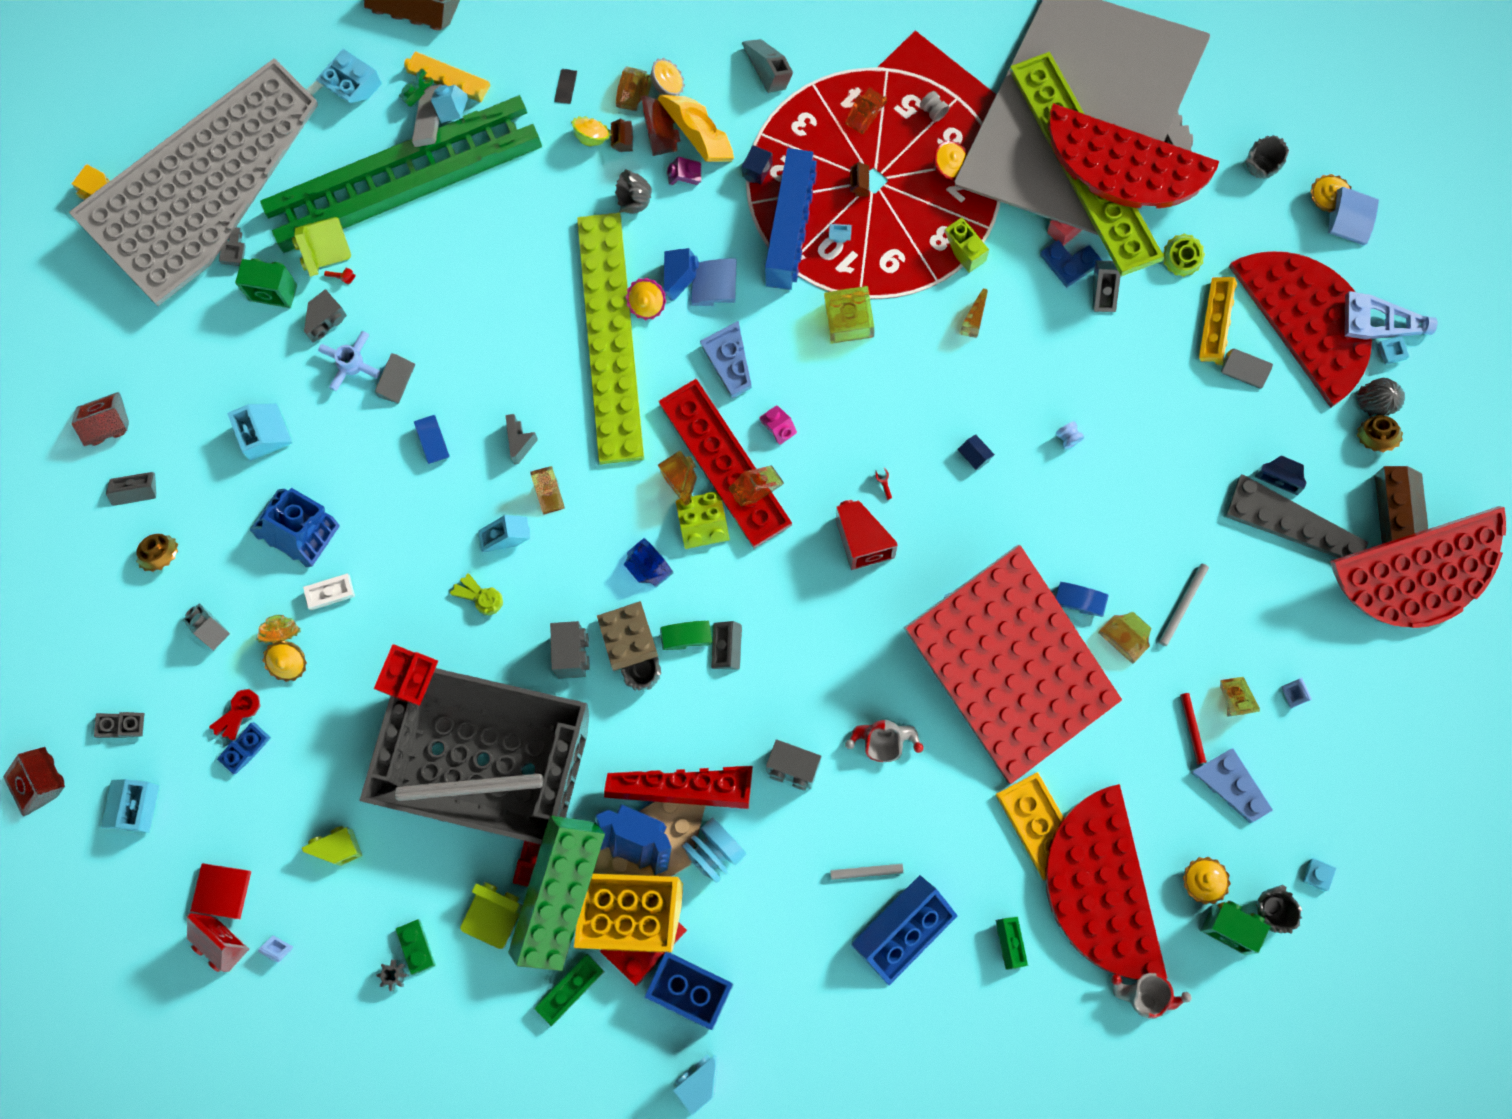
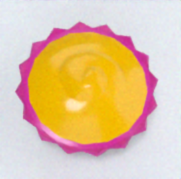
M647 277L644 279L638 278L637 281L631 282V286L627 288V295L625 296L631 313L635 314L637 318H643L645 321L648 319L654 320L655 317L660 316L661 312L665 310L667 302L661 285Z

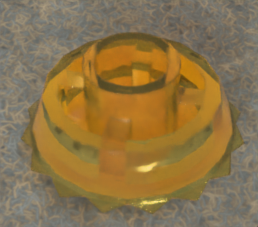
M273 615L266 618V622L259 626L255 640L265 644L268 642H283L291 639L293 636H297L301 632V628L298 627L292 618L285 617L284 615Z

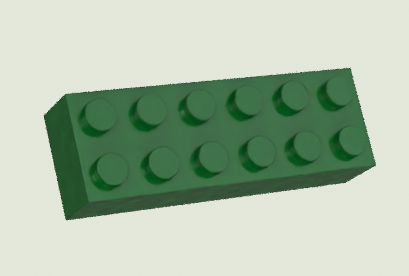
M550 815L508 950L516 966L563 970L605 833L596 822Z

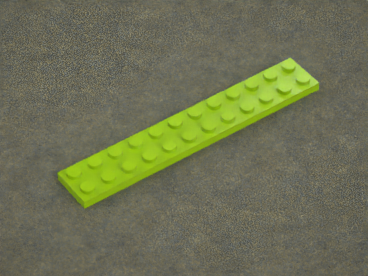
M1049 51L1010 66V73L1052 148L1050 143L1052 139L1050 130H1048V117L1052 104L1054 103L1083 114L1084 112ZM1061 165L1121 277L1163 261L1164 255L1138 208L1116 204L1090 192L1089 186L1079 179L1074 180Z
M619 212L577 217L599 463L601 465L645 460L631 313L625 298L628 282L621 214Z

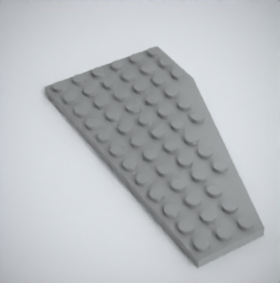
M273 58L69 211V213L158 307L212 264L225 242L229 239L232 230L237 227L317 108V100Z

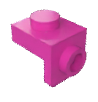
M778 405L759 417L761 423L774 435L779 445L797 433L791 417Z

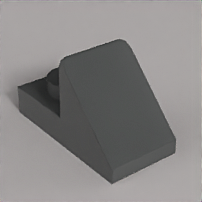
M515 414L505 415L510 456L515 465L522 461L538 441L535 432L523 434L522 422L517 421Z

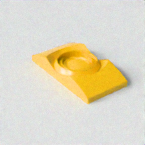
M659 95L657 98L706 162L733 161L734 154L727 134L716 129V125L709 118L705 106L687 96Z

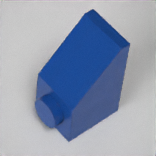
M690 248L664 251V292L670 300H676L696 278L699 260Z

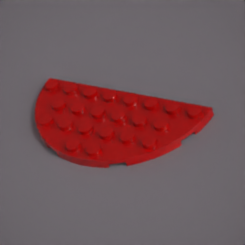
M1054 103L1050 109L1048 117V130H1050L1052 139L1050 143L1060 164L1074 180L1079 179L1089 186L1090 192L1116 204L1133 208L1156 206V209L1186 202L1195 197L1200 190L1208 185L1220 162Z
M1280 251L1260 252L1231 262L1229 268L1330 408L1340 403L1359 383L1371 355L1372 339L1345 336V295L1349 291H1356L1341 275L1315 259L1296 253Z
M1497 506L1332 560L1330 563L1335 578L1344 594L1359 610L1380 622L1393 626L1421 628L1450 620L1464 611L1463 608L1473 599L1477 600L1481 596L1499 567L1503 552H1500L1503 536H1506L1505 507Z
M1120 784L1109 786L1091 794L1075 805L1066 814L1053 835L1048 849L1047 867H1045V885L1050 908L1058 926L1061 927L1064 934L1070 940V944L1094 965L1114 975L1118 974L1119 976L1139 980L1148 973H1157L1168 979Z

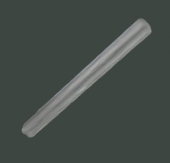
M541 774L404 786L396 788L395 797L398 801L541 788L543 786V777Z

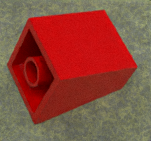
M845 500L839 506H836L835 520L851 570L895 558L898 547L897 541L859 500L854 502L853 500Z

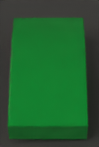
M709 620L684 622L660 627L663 650H684L687 646H708L712 643Z

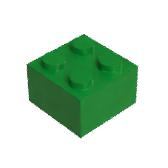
M256 258L241 260L235 281L249 301L291 308L298 285L282 263H266Z
M1232 901L1212 905L1200 932L1244 955L1258 954L1271 927L1264 923L1265 919L1255 913H1250L1249 915L1241 911L1242 907Z

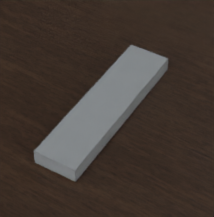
M442 84L427 87L424 90L425 94L419 99L412 138L415 147L436 143L439 117L431 98L435 89L442 86Z

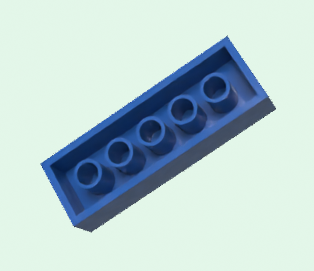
M787 148L765 265L767 287L792 290L793 282L797 283L798 266L801 263L803 251L802 243L805 242L806 223L808 224L810 213L809 205L812 203V189L817 175V161L813 160L812 151Z

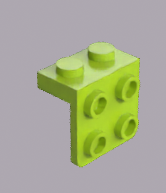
M337 217L295 228V237H292L295 249L300 250L302 258H300L304 271L308 270L310 277L318 275L319 267L351 258L349 245L340 220Z
M708 492L676 500L685 549L730 540L722 499L717 492Z
M484 882L483 886L476 883L472 890V893L476 895L460 929L462 932L493 947L503 949L519 918L523 904L518 903L519 897L506 892L504 896L497 893L498 887L487 882Z

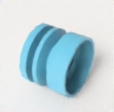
M712 817L701 827L706 839L702 841L693 835L691 838L698 846L693 849L686 842L682 847L685 849L688 859L704 876L718 883L721 878L714 870L718 867L726 875L728 870L723 862L728 860L736 865L747 854L734 838Z

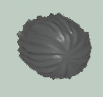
M1272 135L1270 137L1265 136L1263 139L1259 138L1258 141L1254 142L1245 160L1247 169L1253 176L1259 179H1268L1282 169L1289 154L1284 138L1280 139L1278 136Z
M625 169L620 174L619 180H617L615 185L617 187L615 194L619 201L617 204L621 206L620 213L635 214L647 208L652 198V189L647 180L638 173L635 174Z
M1383 377L1365 384V386H1361L1358 390L1359 393L1356 394L1358 397L1357 401L1359 402L1358 405L1370 417L1374 414L1385 416L1395 414V412L1403 408L1405 401L1403 388L1397 382Z
M658 656L621 669L624 683L628 687L633 688L634 691L651 690L662 674Z
M1283 884L1262 892L1258 897L1256 910L1257 915L1265 919L1264 923L1271 926L1270 931L1292 934L1293 930L1300 927L1301 911L1303 910L1300 904L1293 898V893L1287 892V887Z

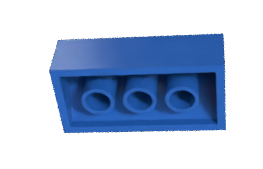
M919 875L851 945L890 986L958 915L937 888Z

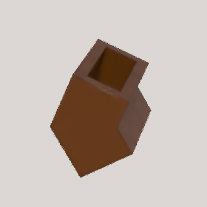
M620 118L611 123V147L619 152L633 151L632 121H624Z
M857 162L850 167V192L855 193V197H869V165Z

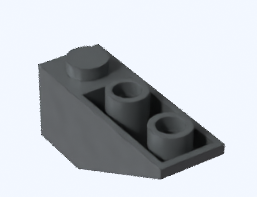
M762 39L743 41L742 45L767 93L786 90L794 73L786 57Z

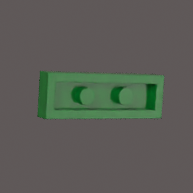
M586 954L534 1009L551 1027L554 1026L605 971L589 954Z

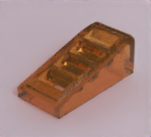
M983 288L962 323L961 335L978 337L988 294L987 289Z

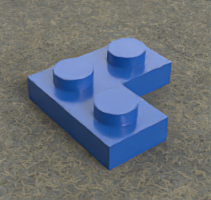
M1059 240L1040 253V256L1066 288L1093 271L1095 260H1102L1090 245L1072 256Z

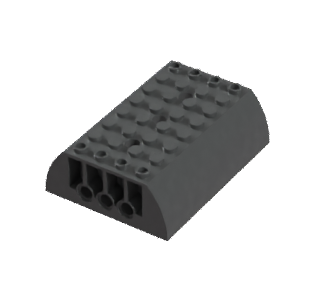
M435 668L420 706L390 696L359 801L541 844L550 815L564 818L567 816L588 736V705L585 702ZM436 743H443L444 751L440 755L432 753V747ZM483 753L488 754L490 757L489 763L485 766L478 765L477 759L479 755ZM527 764H533L535 766L534 774H541L543 777V786L541 788L398 801L395 797L397 787L523 775V768Z

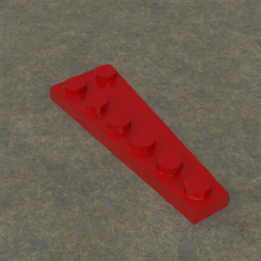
M753 766L723 767V770L709 771V768H699L697 772H685V769H676L674 773H663L661 770L607 773L604 798L749 809Z

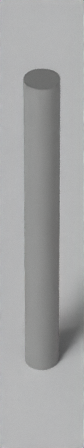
M1200 564L1159 641L1161 645L1167 647L1209 570V566L1206 564Z

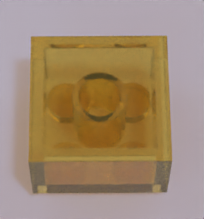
M868 286L824 293V305L831 344L875 337Z

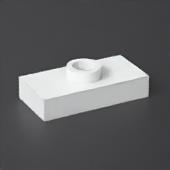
M348 573L303 587L308 609L310 610L355 597Z

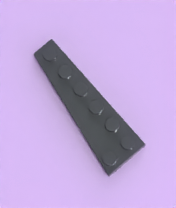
M1243 474L1239 476L1225 517L1337 558L1367 548L1368 542L1253 479Z

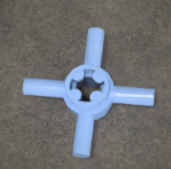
M361 331L353 347L342 345L335 350L324 344L319 346L318 351L335 359L339 369L329 386L330 389L337 391L346 375H356L360 371L374 378L379 377L381 371L363 363V357L360 354L361 349L370 336L367 332Z

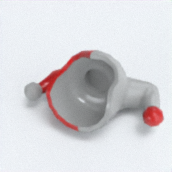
M879 720L872 725L856 726L852 731L850 739L845 742L847 749H853L858 739H864L866 755L874 761L883 763L896 761L901 757L905 740H909L914 744L913 748L916 753H921L924 749L914 726H897L889 720Z
M1157 973L1145 974L1133 985L1122 984L1121 976L1118 974L1111 977L1114 996L1131 1002L1133 1009L1145 1018L1154 1019L1160 1017L1167 1010H1175L1184 1002L1188 1003L1192 999L1189 992H1184L1181 996H1174L1173 987L1170 982Z

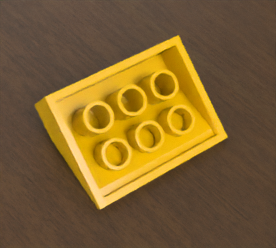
M592 874L576 925L574 948L672 953L682 906L683 882L679 877Z

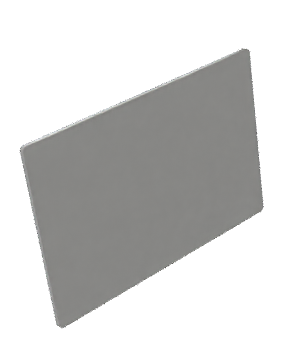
M1043 0L1011 66L1050 51L1084 114L1164 142L1210 40V34L1104 0ZM1009 68L955 179V186L1098 235L1013 79Z

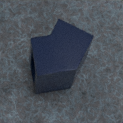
M977 434L967 439L957 449L975 470H980L995 455Z

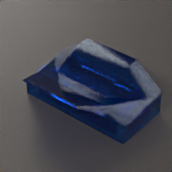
M645 538L627 552V559L623 564L639 583H651L655 587H658L674 574L665 559Z

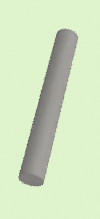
M903 864L830 870L831 880L904 873Z

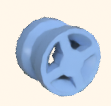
M1075 421L1064 425L1056 432L1057 437L1063 440L1065 449L1075 446L1085 438L1083 433L1077 430L1078 425Z

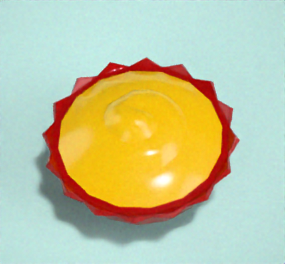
M952 139L950 141L944 140L938 144L933 160L937 173L943 178L954 181L968 155L965 147H962L959 142H954Z

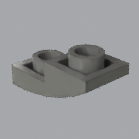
M96 713L94 737H143L145 713Z

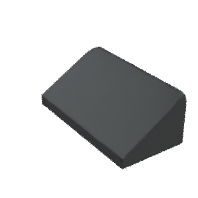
M1233 348L1225 355L1221 373L1262 389L1272 370L1273 363Z
M391 353L375 389L377 396L399 404L416 364L397 354Z
M148 472L109 479L106 495L110 503L115 506L155 499L157 495L155 473Z
M735 621L714 623L712 669H740L742 625Z

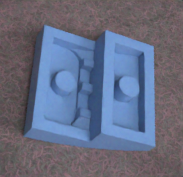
M1346 187L1339 188L1336 195V210L1332 211L1329 216L1328 233L1362 245L1368 244L1376 221L1379 199Z
M736 258L699 262V268L696 269V278L692 282V306H714V302L735 303Z

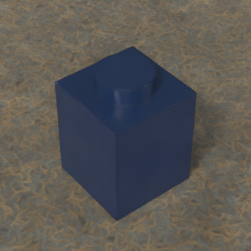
M752 145L742 164V177L750 183L756 182L762 185L773 164L772 153Z

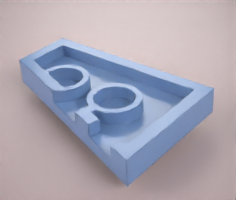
M739 321L700 341L701 347L732 399L752 388Z
M1233 748L1191 772L1196 778L1201 779L1207 784L1209 789L1227 801L1228 805L1249 823H1253L1273 811Z

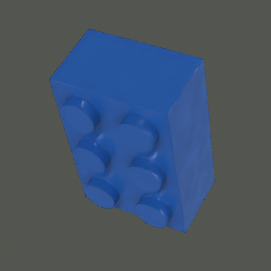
M665 952L645 998L710 1030H714L734 983L672 953Z

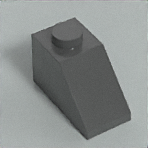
M1095 260L1093 276L1094 312H1116L1121 275L1113 261Z

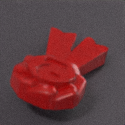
M250 689L238 691L231 700V710L211 724L209 728L214 730L216 736L225 729L222 737L234 741L243 718L255 716L260 709L259 695Z

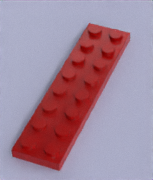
M697 378L658 401L753 549L792 526V521Z

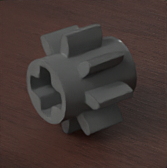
M391 960L390 966L381 964L383 970L381 973L376 974L382 980L379 986L385 987L389 985V991H394L395 985L404 987L405 985L402 981L404 977H409V974H405L403 971L406 965L400 964L396 966V960ZM390 971H396L394 974L395 980H389L391 977Z

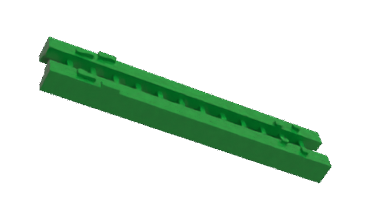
M518 95L479 112L476 110L464 115L463 118L439 127L435 144L415 147L412 139L260 200L268 219L284 212L288 218V224L272 230L278 246L283 253L295 249L292 237H295V228L337 217L340 220L342 229L542 148L540 137L534 124L517 130L514 122H511L512 119L527 114L521 96ZM505 123L509 133L495 138L491 128ZM486 131L490 141L475 146L471 136ZM466 139L470 149L456 155L451 144ZM446 147L450 157L436 163L431 152ZM427 155L431 165L416 171L412 160ZM407 163L411 173L396 179L392 168ZM387 171L391 182L376 187L372 177ZM366 180L369 191L358 195L354 184ZM346 188L349 199L338 203L334 192ZM325 196L329 207L317 209L314 200ZM305 204L309 215L298 219L294 208Z

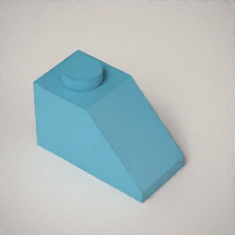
M456 85L437 87L431 101L440 122L460 119L468 95Z
M504 515L478 530L482 552L515 547L531 539L527 517Z

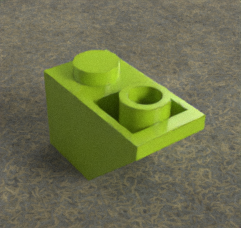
M960 218L944 230L955 257L969 273L987 261L989 248L963 218Z
M344 826L332 829L330 835L324 838L321 836L312 838L308 841V845L302 847L304 853L339 866L363 856L353 829L344 828Z

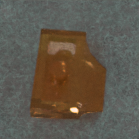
M628 66L624 68L617 88L616 107L637 111L639 103L648 97L652 85L647 71Z
M1132 611L1121 616L1114 615L1098 633L1134 664L1150 647L1149 636L1152 628Z

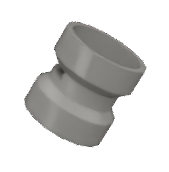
M935 91L927 94L920 103L921 109L929 113V117L933 122L941 120L950 108L945 101L942 102L940 100V96Z

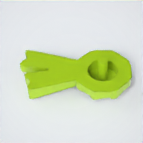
M469 573L466 574L465 578L460 579L467 588L454 584V589L450 592L452 596L474 601L476 609L485 616L496 614L503 606V596L498 590L493 587L482 589Z

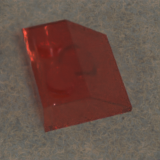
M641 96L653 156L678 151L677 143L681 142L679 130H674L673 124L676 122L658 99Z
M120 392L76 407L71 424L84 447L90 444L92 446L101 444L105 439L112 436L114 438L120 437L128 430L129 420Z
M46 747L17 754L3 776L23 817L56 799L65 788L64 778L58 773L54 765V759L48 753Z

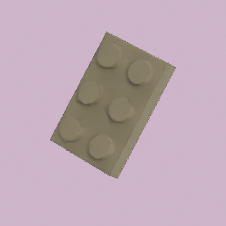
M641 601L597 615L613 671L658 656Z

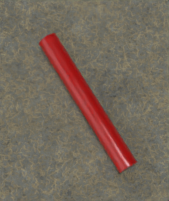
M1190 693L1181 694L1180 697L1197 765L1207 763Z

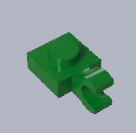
M423 69L417 72L416 82L412 81L405 85L398 95L410 108L425 94L424 90L434 83L431 77L423 81V77L427 74Z

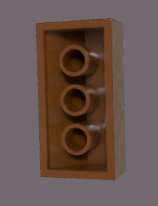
M364 0V8L371 9V12L375 14L386 13L391 15L393 19L402 20L404 18L410 20V23L415 25L426 24L429 25L430 29L442 30V28L450 25L460 0Z
M1409 466L1382 467L1375 474L1382 544L1427 530L1428 521L1422 473Z

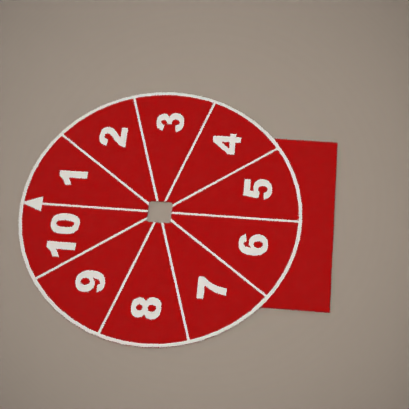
M916 30L878 67L836 72L803 86L792 93L771 113L761 127L753 144L771 152L773 162L762 185L756 182L750 183L746 180L747 199L751 216L763 241L769 248L787 148L812 151L813 160L817 161V175L812 189V203L809 205L810 213L808 224L806 223L805 242L802 243V259L798 266V276L829 292L863 299H885L910 295L931 288L958 272L963 265L955 257L944 230L960 218H963L984 243L996 221L1000 202L955 186V180L952 181L939 175L933 162L935 149L944 140L950 141L952 139L954 142H959L962 147H965L966 152L969 153L997 94ZM932 91H935L940 96V100L942 102L945 101L950 107L947 114L937 122H933L929 117V113L924 112L920 107L922 99ZM857 162L869 165V171L874 168L888 179V182L877 193L874 194L869 190V197H855V193L850 192V167ZM830 224L851 225V240L838 243L829 239Z

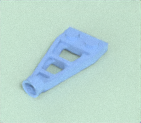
M1349 291L1345 295V336L1377 339L1421 334L1433 335L1437 329L1438 321L1436 317L1422 316L1370 294ZM1371 309H1376L1385 314V326L1372 327L1370 325ZM1394 315L1406 318V328L1394 327Z

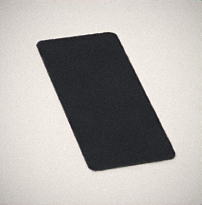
M561 69L555 102L571 104L577 70Z

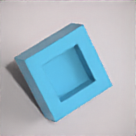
M830 224L829 239L838 243L851 240V225Z
M1402 336L1383 340L1378 344L1385 365L1409 358V353Z
M1312 858L1309 861L1303 882L1321 890L1329 891L1336 867Z

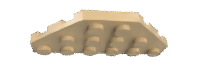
M653 802L639 811L662 821L667 826L664 834H667L672 847L668 870L655 876L672 877L691 865L692 862L688 859V855L682 846L687 842L695 849L696 843L691 837L693 835L698 837L706 806ZM609 847L599 852L593 874L654 876L651 865L639 870L638 865L618 856L613 858Z

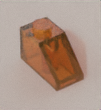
M678 451L657 466L665 481L686 506L690 503L697 479L694 471L696 465L690 456L685 457L681 451Z
M771 465L743 472L728 489L739 505L745 506L759 501L781 487L784 482Z

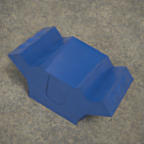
M291 487L290 490L284 488L278 489L250 531L257 539H264L270 547L279 549L291 557L292 560H300L305 567H313L340 525L333 516L325 512L323 505Z
M620 805L617 813L607 810L596 815L595 822L605 833L600 851L609 847L613 858L618 856L638 865L639 870L651 865L654 876L668 870L672 847L667 834H664L667 828L665 823L624 805Z

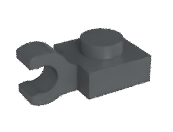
M235 227L230 234L229 241H226L219 256L220 264L240 266L241 260L244 259L246 245L241 243L242 232H240V228Z

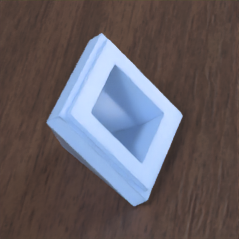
M1303 678L1281 686L1290 708L1312 700Z
M272 935L259 948L258 952L270 960L279 963L293 949V946Z

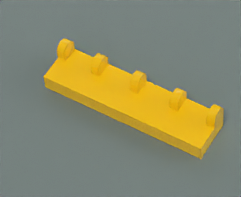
M416 51L411 59L406 58L404 61L407 73L416 76L417 72L423 69L427 72L423 77L424 80L431 77L436 85H456L467 93L468 98L480 103L491 86L490 82Z
M1212 277L1199 354L1201 362H1215L1217 365H1223L1225 348L1228 345V329L1231 326V310L1234 306V291L1237 288V282L1234 277Z

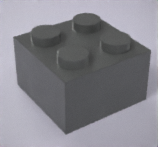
M579 621L550 623L552 671L558 679L586 677V670H590V660L585 651V647H589V636L585 628H582Z
M776 739L766 765V772L772 780L781 783L787 780L793 783L792 787L805 791L806 788L812 789L822 756Z

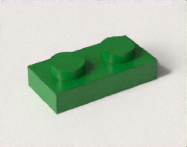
M1018 916L995 920L1005 969L1028 966Z
M420 919L395 928L411 975L436 966Z

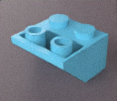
M342 49L316 78L317 82L349 103L369 99L382 84L375 69L345 49Z
M248 404L227 413L240 449L250 461L292 444L277 404Z
M111 780L101 827L150 833L159 785L137 780Z
M708 1055L694 1065L697 1070L692 1075L686 1072L675 1082L678 1087L673 1091L691 1115L695 1114L715 1096L718 1058L716 1056H713L711 1059Z

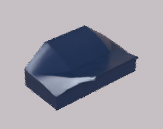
M1282 455L1269 463L1263 464L1255 475V478L1297 496L1305 489L1307 484L1304 478V464Z

